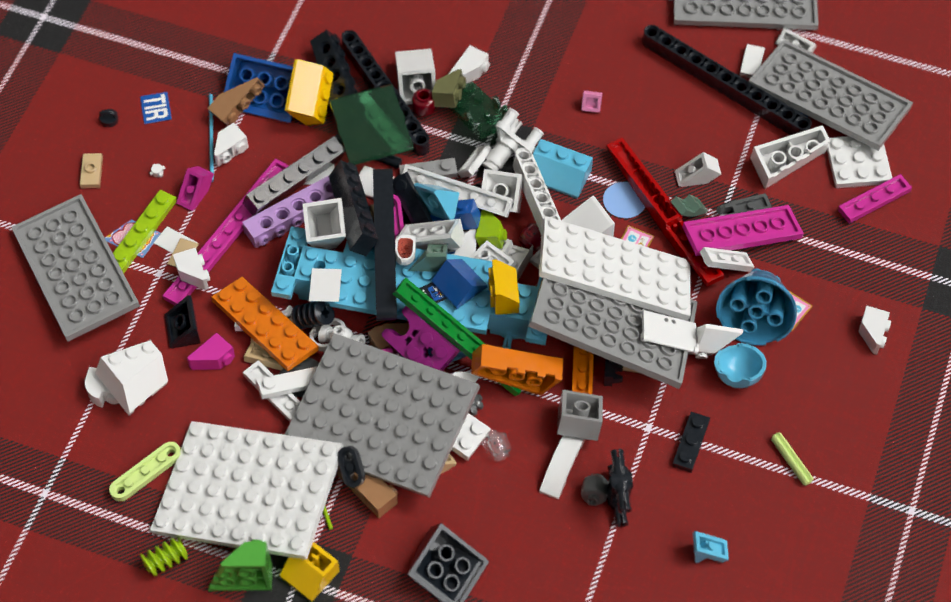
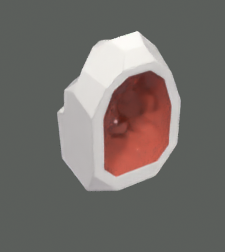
M396 236V261L400 265H409L415 259L416 236Z

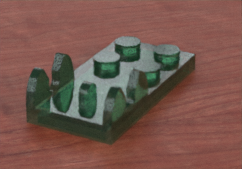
M473 81L467 83L465 88L462 89L461 100H458L456 108L448 107L480 140L497 132L496 123L499 120L501 121L508 111L506 104L501 107L497 96L491 99Z

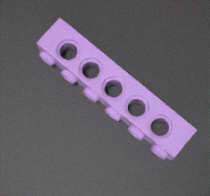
M327 176L243 221L244 233L254 247L258 248L259 246L266 245L270 240L284 235L290 230L291 226L299 227L304 223V203L335 199L334 194L330 193L333 191L329 177Z

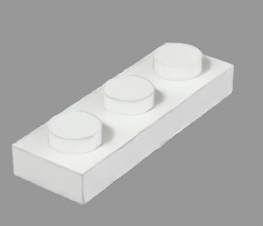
M704 247L700 251L704 263L708 267L751 272L754 268L746 252Z

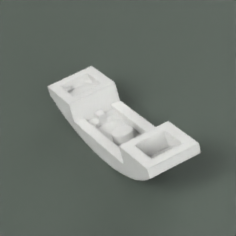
M562 436L539 490L540 493L559 500L569 472L586 439Z

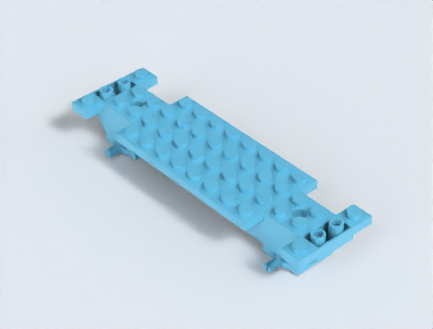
M291 226L271 295L291 299L294 292L298 295L299 299L309 301L312 268L342 269L339 302L326 303L330 307L376 315L375 246L367 256L350 251L347 242L344 252L307 246L305 229ZM416 248L415 259L409 265H400L395 258L396 288L404 278L410 280L418 288L431 283L437 272L408 271L424 253V249ZM447 254V259H463L488 285V268L492 267V261ZM539 277L537 287L518 283L520 309L519 313L495 315V307L490 306L491 294L489 286L458 309L447 299L437 303L470 332L486 335L487 329H490L491 334L504 337L503 348L507 346V349H511L512 339L526 340L525 342L546 344L548 334L528 327L542 277ZM398 298L397 319L407 320L402 313L406 305Z

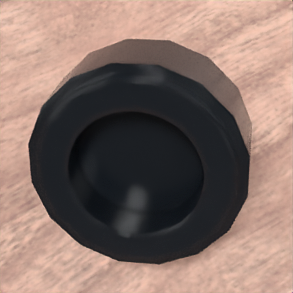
M105 109L99 112L100 122L103 126L113 127L118 123L119 117L115 110Z

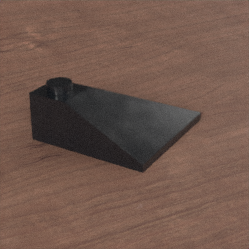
M440 523L431 526L423 538L407 576L440 602H465L488 565L489 560Z

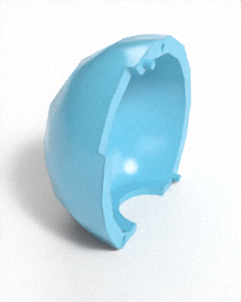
M737 343V345L719 350L715 355L714 361L715 370L721 381L728 386L740 389L750 387L759 382L764 375L767 364L764 354L758 348L743 343Z

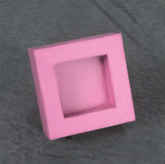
M584 91L582 110L600 113L602 93Z

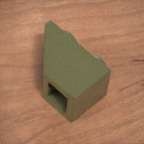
M458 69L436 80L432 90L435 107L456 108L458 100H461L462 89L466 86V78L463 77L462 69Z

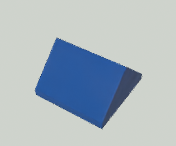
M446 259L431 280V283L456 309L488 287L463 259Z

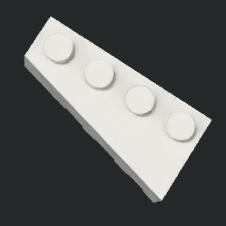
M822 125L755 146L750 158L766 189L826 152L830 139Z

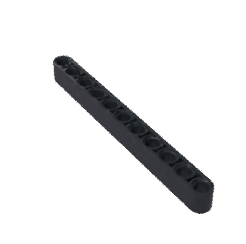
M648 25L644 28L643 45L780 130L789 135H794L811 129V120L802 113L655 25Z

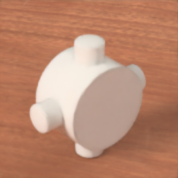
M153 164L151 172H149L150 175L162 177L165 166Z

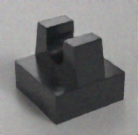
M605 359L604 386H612L613 383H621L623 381V375L616 374V372H623L622 365Z

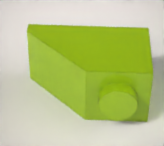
M482 209L479 227L475 236L479 247L486 241H489L498 249H503L504 241L507 239L506 229L503 228L501 221L491 212Z

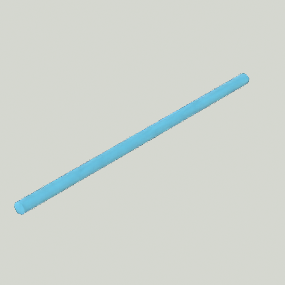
M209 94V106H210L211 103L213 102V95H212V94ZM209 111L210 172L214 173L213 114Z

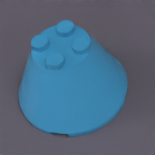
M756 268L731 282L722 290L717 301L716 314L724 327L743 329V334L738 336L736 340L750 345H766L768 342L782 340L791 332L797 318V307L794 298L778 276L769 271Z

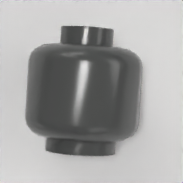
M600 474L587 476L582 484V499L592 506L604 503L608 497V481Z

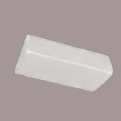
M786 28L783 29L775 43L779 45L783 40H786L811 53L817 47L815 43Z

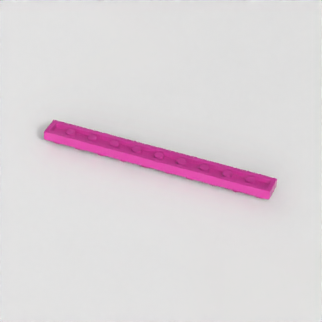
M275 158L247 194L289 165ZM245 196L198 252V255L202 254L205 265L202 266L203 270L207 269L208 273L244 230L242 222L252 217L251 213L243 205ZM178 276L164 293L163 298L175 306L186 296L191 295L197 287L181 281L180 276Z

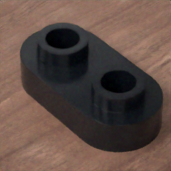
M353 446L343 447L337 454L343 481L351 488L361 486L365 481V472L359 451ZM349 453L352 454V459H349ZM354 473L358 475L357 480L354 478Z

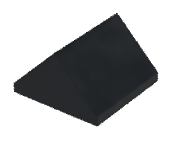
M188 295L164 314L169 347L172 349L200 344L192 296Z

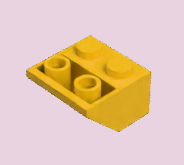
M493 259L492 267L488 268V286L491 294L490 306L495 307V315L519 313L520 301L516 268Z
M313 542L307 560L289 557L280 577L312 602L340 571L339 562Z

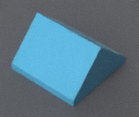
M414 184L415 189L431 215L445 220L455 219L459 192L438 185Z

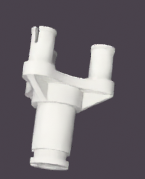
M509 107L502 120H499L495 125L498 134L496 138L497 143L487 156L486 161L482 163L483 166L488 170L498 171L502 169L511 154L516 153L519 148H527L533 153L536 149L535 145L544 133L534 127L526 140L520 139L515 133L523 123L521 121L518 122L517 117L519 113Z

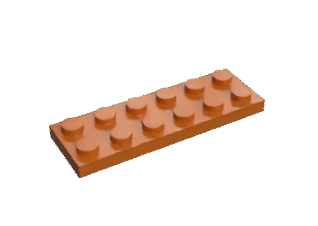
M240 277L211 296L212 302L231 320L237 323L245 333L287 372L318 351V345L243 277Z

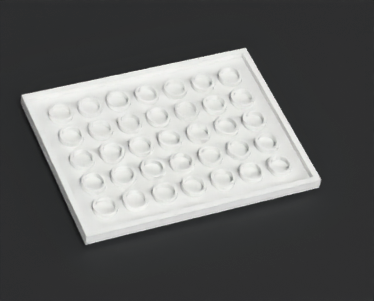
M191 421L181 447L180 457L175 463L150 531L157 535L175 538L179 536L181 539L238 548L244 542L259 539L267 542L270 554L307 560L339 465L337 454L344 446L342 443Z

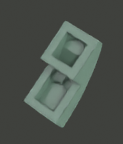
M690 194L685 199L676 196L671 201L683 216H699L708 212L698 197Z

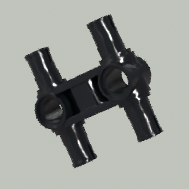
M614 449L610 451L612 464L607 466L609 472L607 503L614 510L615 526L620 527L622 520V527L628 525L627 513L632 511L630 496L633 489V478L631 470L625 466L624 450L618 449L617 457V450Z

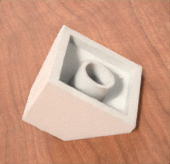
M484 169L482 189L514 199L510 212L520 213L522 174Z
M710 324L697 327L696 337L699 351L697 354L692 355H695V358L707 359L708 356L715 354L743 334V329Z

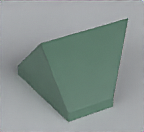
M428 244L427 249L408 271L438 272L447 259L448 244Z

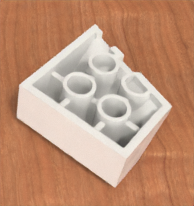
M151 340L100 357L95 373L128 415L133 413L136 407L144 404L148 397L156 394L168 383L162 354Z

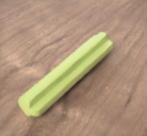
M782 433L774 434L771 438L772 442L804 486L810 484L813 481L812 475Z

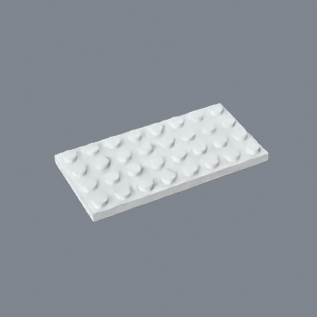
M544 217L542 221L539 277L688 321L691 316L690 264L686 259L555 218Z

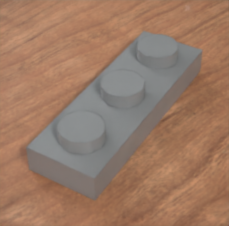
M455 158L408 164L448 178L458 177ZM399 165L400 174L403 173L405 165Z

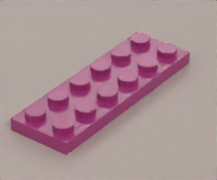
M789 205L687 221L682 226L696 256H701L700 251L704 247L736 250L801 239L804 234Z

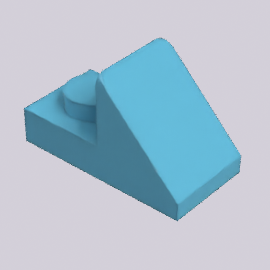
M697 531L693 532L695 563L707 558L722 563L729 560L727 540Z

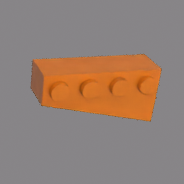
M482 344L472 352L471 374L538 395H543L562 381L563 358Z

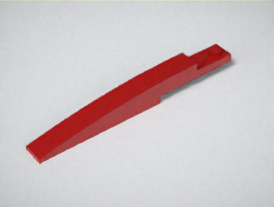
M623 137L607 144L608 151L679 256L688 261L707 287L723 280L724 274L720 268L708 267L704 263L702 255H695L682 227L684 223L682 220L683 215L671 203L670 198Z

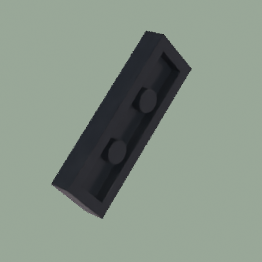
M695 412L690 413L672 467L692 473L710 422V417Z

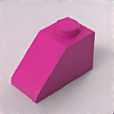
M199 166L188 168L176 203L192 211L195 210L209 191L214 173Z
M216 333L188 356L187 360L192 370L221 369L233 361L235 354L233 347Z

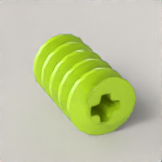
M179 536L178 541L170 538V546L166 542H162V550L158 546H155V553L147 550V558L143 554H139L148 573L151 572L154 576H157V569L165 572V564L173 568L172 561L174 560L177 564H180L181 556L188 560L187 551Z

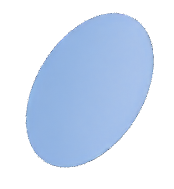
M618 182L611 185L603 196L605 208L612 215L620 218L635 217L645 208L629 182Z

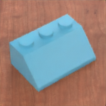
M540 139L533 156L547 188L578 199L592 171L593 157Z

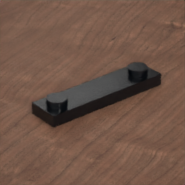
M405 172L394 178L393 188L411 224L433 222L414 187L409 173Z

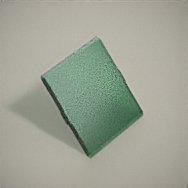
M392 84L329 100L337 124L340 139H342L348 161L354 165L414 150L405 124V118Z

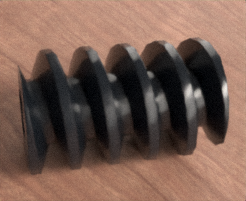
M325 301L296 305L291 313L293 323L300 330L329 325L335 316L333 308Z

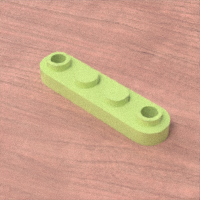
M175 442L163 444L112 482L109 489L112 498L116 501L127 500L175 464L181 454L179 445ZM169 453H174L173 456H168ZM120 490H124V493L118 494Z

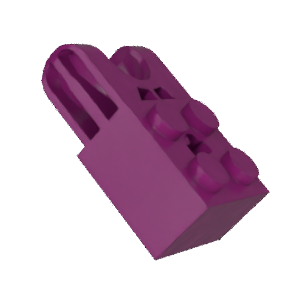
M405 306L402 313L409 321L408 332L405 335H401L393 329H384L382 337L404 358L443 371L460 350L409 307ZM429 348H432V349H433L432 352H431V353L433 354V356H432V355L429 356V354H428V349H429Z

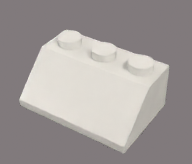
M461 219L408 224L404 226L399 234L416 236V248L424 250L427 249L428 244H448V249L455 251L460 249L465 241Z

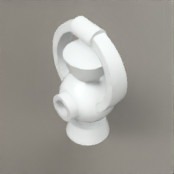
M334 318L329 325L313 327L309 332L310 339L318 345V350L322 352L326 351L328 344L317 343L314 339L317 334L318 340L321 343L330 342L334 333L364 344L366 343L364 335H354L344 322L338 318Z

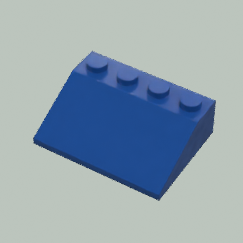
M234 53L224 92L254 78H259L265 86L262 92L250 102L249 107L243 110V112L288 123L292 121L293 116L285 111L293 66Z

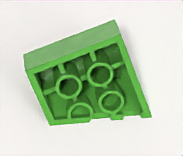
M254 539L240 545L220 564L208 586V591L272 590L273 565L267 542Z

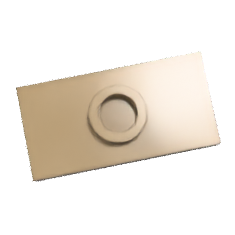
M102 153L83 154L81 188H100L103 162Z

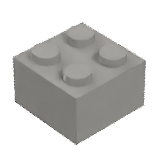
M563 390L558 407L557 434L598 441L603 418V396Z

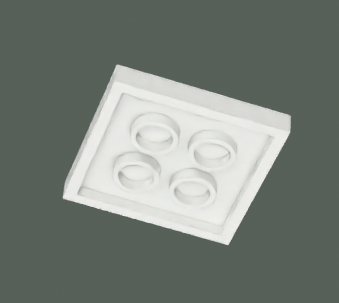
M850 136L829 138L830 143L827 153L836 188L880 185L892 179L884 144L878 151Z

